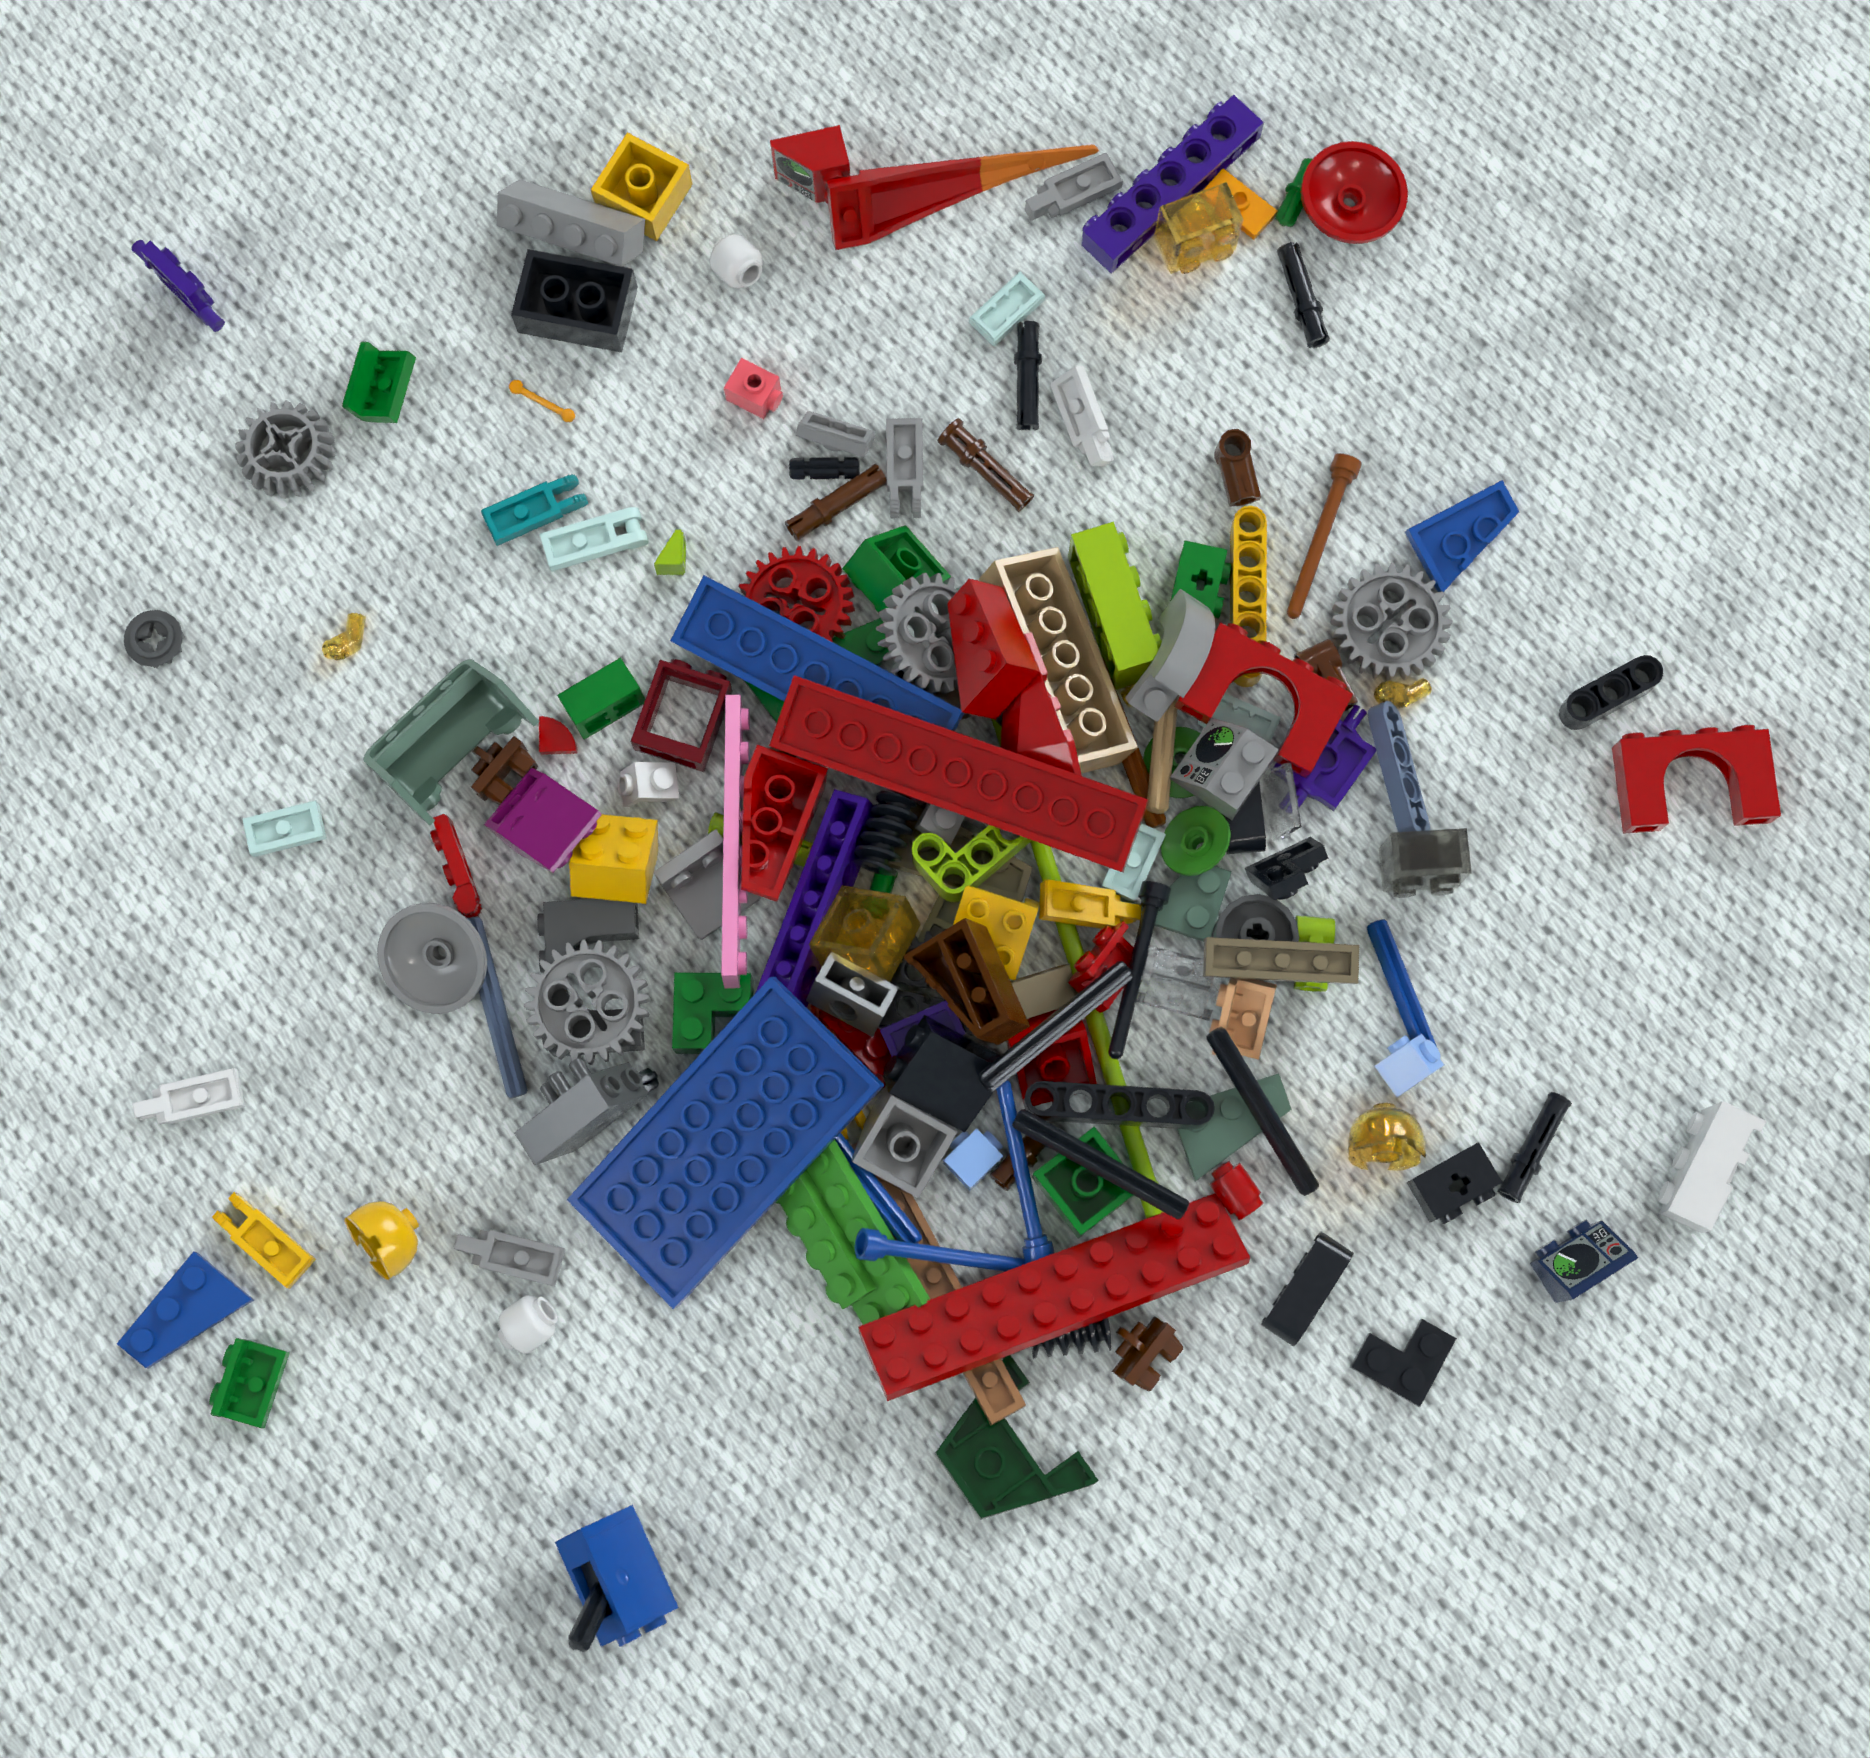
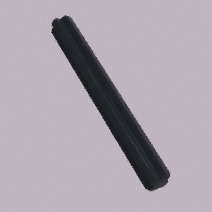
M1117 961L983 1069L978 1075L982 1086L989 1092L996 1090L1128 983L1133 977L1131 969L1123 961Z
M1223 1027L1214 1029L1206 1036L1208 1043L1299 1193L1303 1196L1311 1194L1319 1188L1317 1179L1227 1030Z
M1021 1109L1017 1113L1012 1124L1014 1129L1176 1219H1181L1189 1207L1187 1199L1025 1109Z

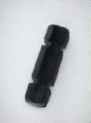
M839 457L810 458L809 461H804V458H791L789 461V475L793 480L805 479V476H810V479H839V476H844V479H853L860 475V462L857 457H844V461H839Z

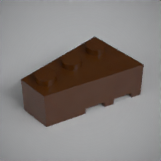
M964 918L903 956L910 965H913L923 975L926 983L943 997L948 1003L947 1006L978 1039L1000 1045L1030 1027L986 926Z

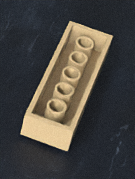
M1055 547L995 560L978 580L1003 587L1023 634L1032 632L1048 672L1045 682L1046 688L1052 697L1057 696L1061 709L1056 711L1062 729H1070L1081 774L1120 764L1138 747L1059 548Z

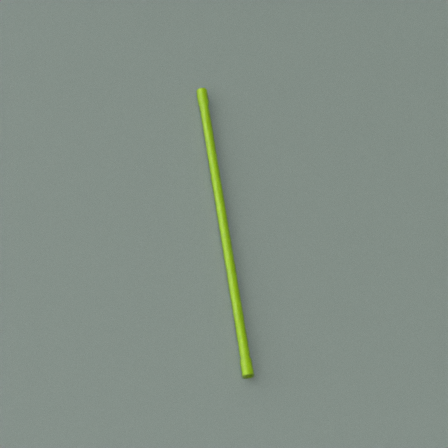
M991 719L1000 745L1002 727L994 719ZM1032 840L1030 844L1042 882L1047 879L1062 881L1051 847ZM1055 922L1067 962L1070 964L1072 974L1074 975L1077 970L1073 966L1084 954L1076 925ZM1094 1009L1085 1019L1106 1085L1126 1086L1118 1059H1112L1108 1054L1111 1035L1104 1013H1099ZM1115 1096L1110 1098L1115 1114L1123 1115L1128 1112L1129 1105L1123 1097ZM1119 1125L1132 1169L1158 1183L1140 1127ZM1141 1200L1146 1219L1163 1213L1158 1208Z

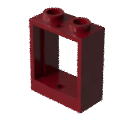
M671 659V662L659 660L630 741L633 749L704 772L725 715L726 695H732L733 692L730 681L726 680L727 677L713 670H706L705 673L692 670L690 664L678 659ZM669 681L718 696L699 748L651 733Z

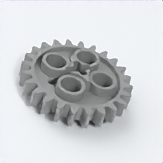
M1395 563L1390 564L1387 572H1383L1382 567L1376 564L1373 569V576L1367 570L1362 569L1359 574L1360 581L1351 577L1347 583L1350 590L1344 588L1340 590L1338 597L1342 601H1335L1332 610L1339 614L1332 617L1330 624L1341 628L1334 631L1332 638L1344 640L1339 646L1338 652L1350 651L1351 655L1347 661L1348 664L1354 663L1357 660L1361 662L1359 673L1362 674L1370 667L1373 669V679L1376 680L1382 671L1386 672L1387 680L1391 682L1396 672H1399L1401 678L1405 681L1410 675V669L1419 676L1424 670L1423 663L1426 666L1432 667L1436 661L1434 655L1441 656L1445 648L1440 643H1447L1451 635L1443 630L1450 628L1452 620L1442 616L1446 615L1451 607L1450 605H1439L1445 593L1438 592L1433 594L1431 590L1436 583L1435 580L1429 581L1426 584L1421 582L1424 574L1423 571L1412 577L1410 576L1409 565L1405 566L1402 573H1398ZM1387 591L1394 592L1399 597L1400 602H1388L1383 597V593ZM1409 601L1415 602L1414 606L1402 614L1397 624H1391L1373 644L1367 642L1370 637L1374 636L1382 628L1386 619H1392ZM1365 615L1370 617L1374 626L1363 627L1357 621V616ZM1418 617L1422 619L1426 628H1414L1410 624L1409 618ZM1393 641L1398 645L1400 652L1389 653L1383 647V642Z
M923 573L916 577V579L911 577L904 581L903 585L900 584L893 588V595L885 598L883 601L888 608L878 612V615L886 623L876 627L877 631L884 633L886 636L885 639L878 642V646L888 647L889 652L884 655L883 660L893 659L895 661L891 672L896 673L902 670L904 672L902 679L907 682L914 679L915 686L921 689L927 686V691L930 694L939 691L942 694H947L953 691V689L959 690L947 603L962 586L954 588V577H950L942 582L940 573L930 578L927 573ZM931 602L936 605L938 614L932 609ZM907 624L914 630V637L910 635ZM931 653L936 657L938 666L933 663Z
M586 940L581 941L580 950L575 951L570 943H566V954L563 956L555 949L552 950V956L555 961L550 964L547 961L540 960L539 962L545 970L542 975L531 973L530 975L538 983L537 987L525 988V991L534 997V1001L525 1003L524 1008L529 1011H535V1014L526 1019L529 1025H540L533 1033V1036L536 1039H542L547 1036L548 1038L544 1042L543 1048L549 1051L558 1046L556 1057L560 1060L568 1052H571V1062L581 1058V1055H585L587 1063L593 1065L595 1054H600L605 1062H609L608 1051L614 1049L619 1055H623L620 1043L626 1041L634 1045L635 1041L630 1035L632 1030L644 1031L641 1024L637 1022L638 1018L649 1017V1012L640 1007V1004L651 1001V998L647 994L639 993L640 990L648 986L645 979L635 980L641 972L639 966L636 965L627 969L631 957L625 954L617 959L618 948L615 945L605 953L604 945L599 940L593 950H590ZM593 967L602 969L603 976L598 983L588 985L584 982V975L589 969ZM573 974L584 992L591 999L593 998L592 1004L607 1024L605 1031L599 1028L591 1013L582 1006L583 1001L570 984L568 975ZM559 989H568L570 991L569 1001L562 1006L553 1005V994ZM609 1000H623V1010L619 1015H605V1006ZM580 1020L590 1021L591 1030L585 1037L576 1038L573 1036L572 1029L576 1022Z

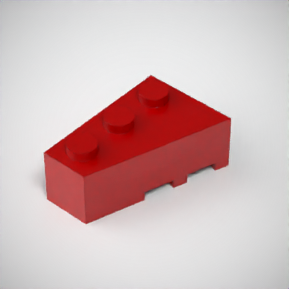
M969 578L947 603L961 711L996 720L1040 672V669L1003 587Z

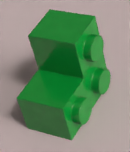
M674 972L672 1049L676 1054H701L715 1038V1017H734L753 997L754 979L751 973L740 975V988H724L721 973Z

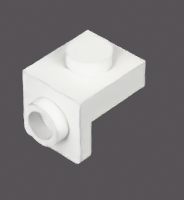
M634 762L620 772L617 786L618 792L622 796L624 807H632L638 802H671L679 799L676 765L674 762Z

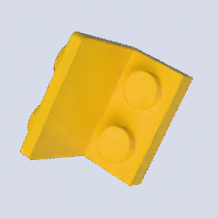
M967 885L964 889L953 925L967 918L986 926L1009 979L1016 980L1040 902L1025 898L1023 903Z

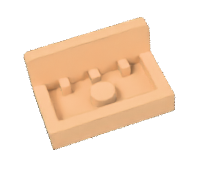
M1230 978L1228 985L1221 983L1216 1001V1006L1223 1007L1220 1021L1212 1020L1209 1033L1219 1027L1225 1028L1242 1056L1259 1060L1277 984L1256 979Z

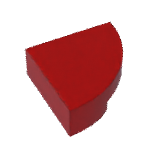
M539 716V753L541 755L578 753L575 739L564 724L550 717Z

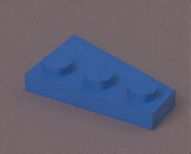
M1503 480L1407 529L1405 534L1429 579L1436 581L1434 587L1437 592H1444L1474 561L1480 552L1519 513V510Z
M193 1251L117 1342V1345L143 1367L150 1368L189 1343L195 1337L223 1321L229 1315L245 1307L254 1299L199 1253Z

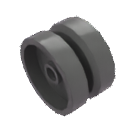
M1262 894L1242 896L1231 902L1219 916L1211 937L1253 940L1249 936H1255L1258 940L1299 941L1297 921L1289 908L1277 899L1273 900L1271 897Z

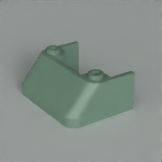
M468 659L453 668L367 750L363 760L430 826L435 820L427 811L433 809L439 803L442 787L438 782L490 732L495 735L503 733L508 735L520 726L522 718L533 726H536L540 721L502 679L474 660Z

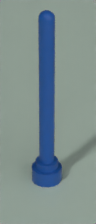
M1007 1080L996 1091L1027 1232V1238L1024 1239L1025 1246L1022 1247L1024 1260L1027 1264L1053 1254L1054 1248L1052 1241H1048L1047 1234L1042 1233L1022 1134L1012 1126L1017 1111L1011 1083Z
M861 1228L855 1241V1255L859 1260L876 1261L878 1258L889 1255L1004 1272L1026 1264L1023 1258L889 1240L879 1230Z

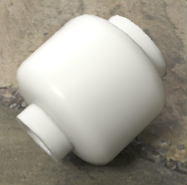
M738 234L728 235L715 243L710 257V266L715 274L728 286L736 289L753 285L761 276L762 254L744 236Z
M525 1295L499 1315L500 1330H498V1337L509 1350L514 1348L520 1353H531L555 1334L556 1312L545 1298Z

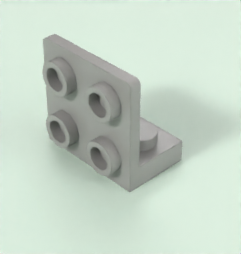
M715 829L654 871L658 882L700 940H703L722 927L723 838ZM748 892V903H741V913L758 902L761 897Z

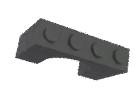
M603 899L543 902V913L538 914L537 925L539 936H544L545 950L539 951V961L544 960L552 964L555 961L552 956V950L555 949L563 956L566 954V943H570L575 951L580 950L582 940H586L588 945L597 943L598 940L606 942L639 939L638 903ZM539 962L540 972L544 973L545 970ZM557 990L552 996V1004L555 1006L565 1005L570 998L568 990ZM587 1009L599 1028L605 1031L607 1024L598 1011ZM623 1009L605 1010V1015L616 1016ZM638 1018L637 1022L644 1028L643 1018ZM580 1020L576 1022L572 1029L573 1036L576 1038L585 1037L591 1030L590 1021ZM632 1030L630 1035L635 1041L634 1045L626 1041L620 1043L623 1052L645 1050L644 1031ZM547 1036L542 1038L543 1045L548 1038ZM558 1046L549 1050L554 1057H556ZM611 1049L608 1052L615 1053L616 1051L614 1049Z

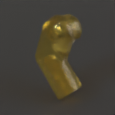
M349 613L347 615L345 632L323 643V655L327 659L339 661L359 651L362 646L366 616L358 613Z
M1424 678L1409 685L1394 681H1384L1375 688L1374 698L1379 704L1390 701L1397 708H1405L1431 694L1432 689L1429 681Z

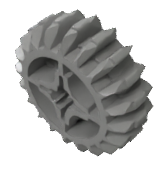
M285 400L282 409H279L276 403L271 402L270 411L267 413L257 408L259 418L256 420L246 417V423L250 428L238 429L239 436L243 441L235 443V449L240 453L236 460L239 466L243 467L242 474L247 480H251V484L255 489L260 490L263 488L264 492L271 497L277 491L281 498L286 499L289 489L298 497L301 496L302 491L300 487L303 485L308 490L314 491L315 487L311 482L314 478L325 482V476L321 468L332 470L333 464L328 458L336 456V451L331 446L335 443V439L332 433L328 432L329 426L327 422L320 419L319 414L315 410L308 411L306 406L301 403L294 408L291 402ZM286 426L300 427L301 429L298 430L297 428H295L290 431H282L279 428ZM269 435V442L263 449L260 450L261 454L259 455L260 446L264 439ZM279 439L282 440L285 446L288 445V451L292 455V459L285 452H282V447L278 442ZM312 443L311 451L307 459L302 463L301 457L310 448L309 444ZM279 467H289L292 469L287 472L269 471L271 468L276 470Z

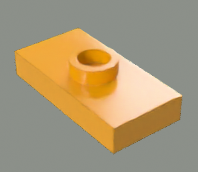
M1224 168L1200 193V198L1253 240L1275 218L1278 211Z

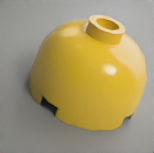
M383 1201L370 1202L357 1208L344 1219L347 1230L357 1246L361 1244L365 1252L373 1260L370 1261V1264L385 1280L397 1276L411 1264L417 1253L418 1239L414 1230L419 1227V1224L407 1208L400 1211L392 1203Z

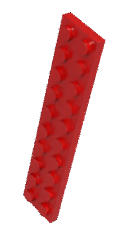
M795 675L793 676L769 744L770 747L1123 873L1149 800Z
M1214 1193L1190 1202L1187 1211L1181 1219H1176L1165 1212L930 1299L920 1307L914 1305L858 1326V1330L888 1402L1249 1264L1250 1255L1223 1203Z

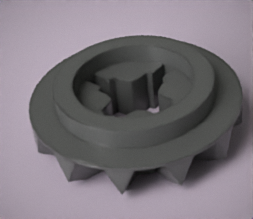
M149 610L140 613L130 621L124 633V646L128 655L142 667L151 666L158 669L159 665L172 663L175 655L178 652H182L181 644L185 636L180 623L171 614L160 610ZM154 628L160 636L166 637L157 643L156 651L153 650L149 643L143 642L152 637Z

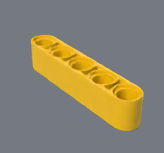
M1250 505L1244 506L1237 511L1230 530V563H1232L1230 570V623L1240 627L1249 626L1253 628L1257 636L1251 639L1260 643L1262 640L1266 641L1267 520L1266 515L1261 509ZM1243 522L1252 523L1257 531L1245 532L1239 524ZM1245 556L1251 557L1257 565L1251 568L1245 567L1239 559ZM1243 591L1251 592L1257 600L1252 603L1245 602L1240 598L1239 593ZM1247 674L1233 682L1241 687H1251L1259 682L1263 674Z

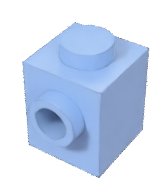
M1420 1034L1411 1041L1405 1035L1390 1045L1387 1049L1391 1055L1375 1065V1068L1395 1096L1399 1097L1444 1066V1064L1440 1060V1052L1435 1044L1430 1040H1426Z
M977 1128L971 1134L967 1131L965 1133L962 1132L950 1144V1148L953 1151L943 1160V1164L970 1191L1003 1159V1155L999 1152L1003 1146L988 1130L984 1134Z

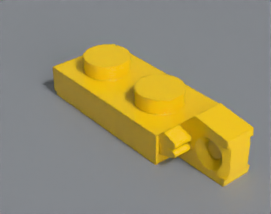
M1049 879L1040 883V920L1102 929L1106 925L1112 928L1123 921L1126 924H1131L1141 919V905L1121 902V896L1116 894V890Z

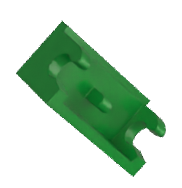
M621 657L557 694L583 740L644 705L645 697Z

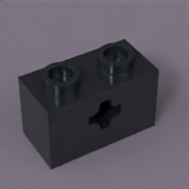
M1478 1142L1406 1183L1429 1222L1440 1219L1444 1225L1463 1214L1460 1206L1471 1200L1478 1206L1496 1196L1493 1188L1503 1182ZM1461 1179L1464 1186L1459 1189L1460 1192L1455 1191L1451 1193L1448 1186L1453 1183V1180Z

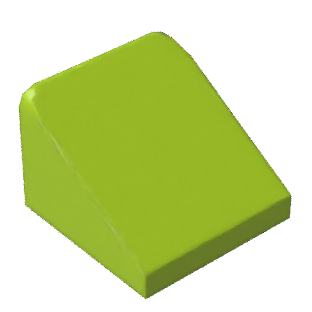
M681 529L675 530L654 563L657 575H684L686 573V539Z

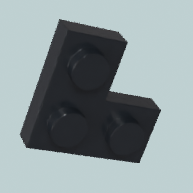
M1310 836L1246 867L1245 871L1251 883L1273 900H1283L1298 893L1299 888L1308 885L1305 873L1315 870L1319 866L1318 863L1329 858L1324 845Z
M1420 1319L1403 1352L1373 1334L1368 1333L1350 1368L1415 1406L1421 1407L1457 1338L1424 1319Z

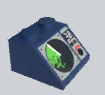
M1586 1219L1567 1231L1570 1238L1558 1245L1554 1239L1537 1249L1535 1253L1539 1258L1532 1261L1530 1265L1554 1302L1559 1303L1575 1299L1638 1259V1256L1602 1220L1590 1225Z

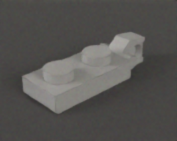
M1103 153L1044 180V185L1037 188V195L1026 199L1024 210L1030 221L1049 213L1051 218L1058 215L1061 216L1122 188L1123 180L1108 154Z
M480 1230L478 1239L458 1234L454 1249L474 1254L471 1264L478 1265L479 1268L556 1287L566 1250L562 1247L493 1230Z

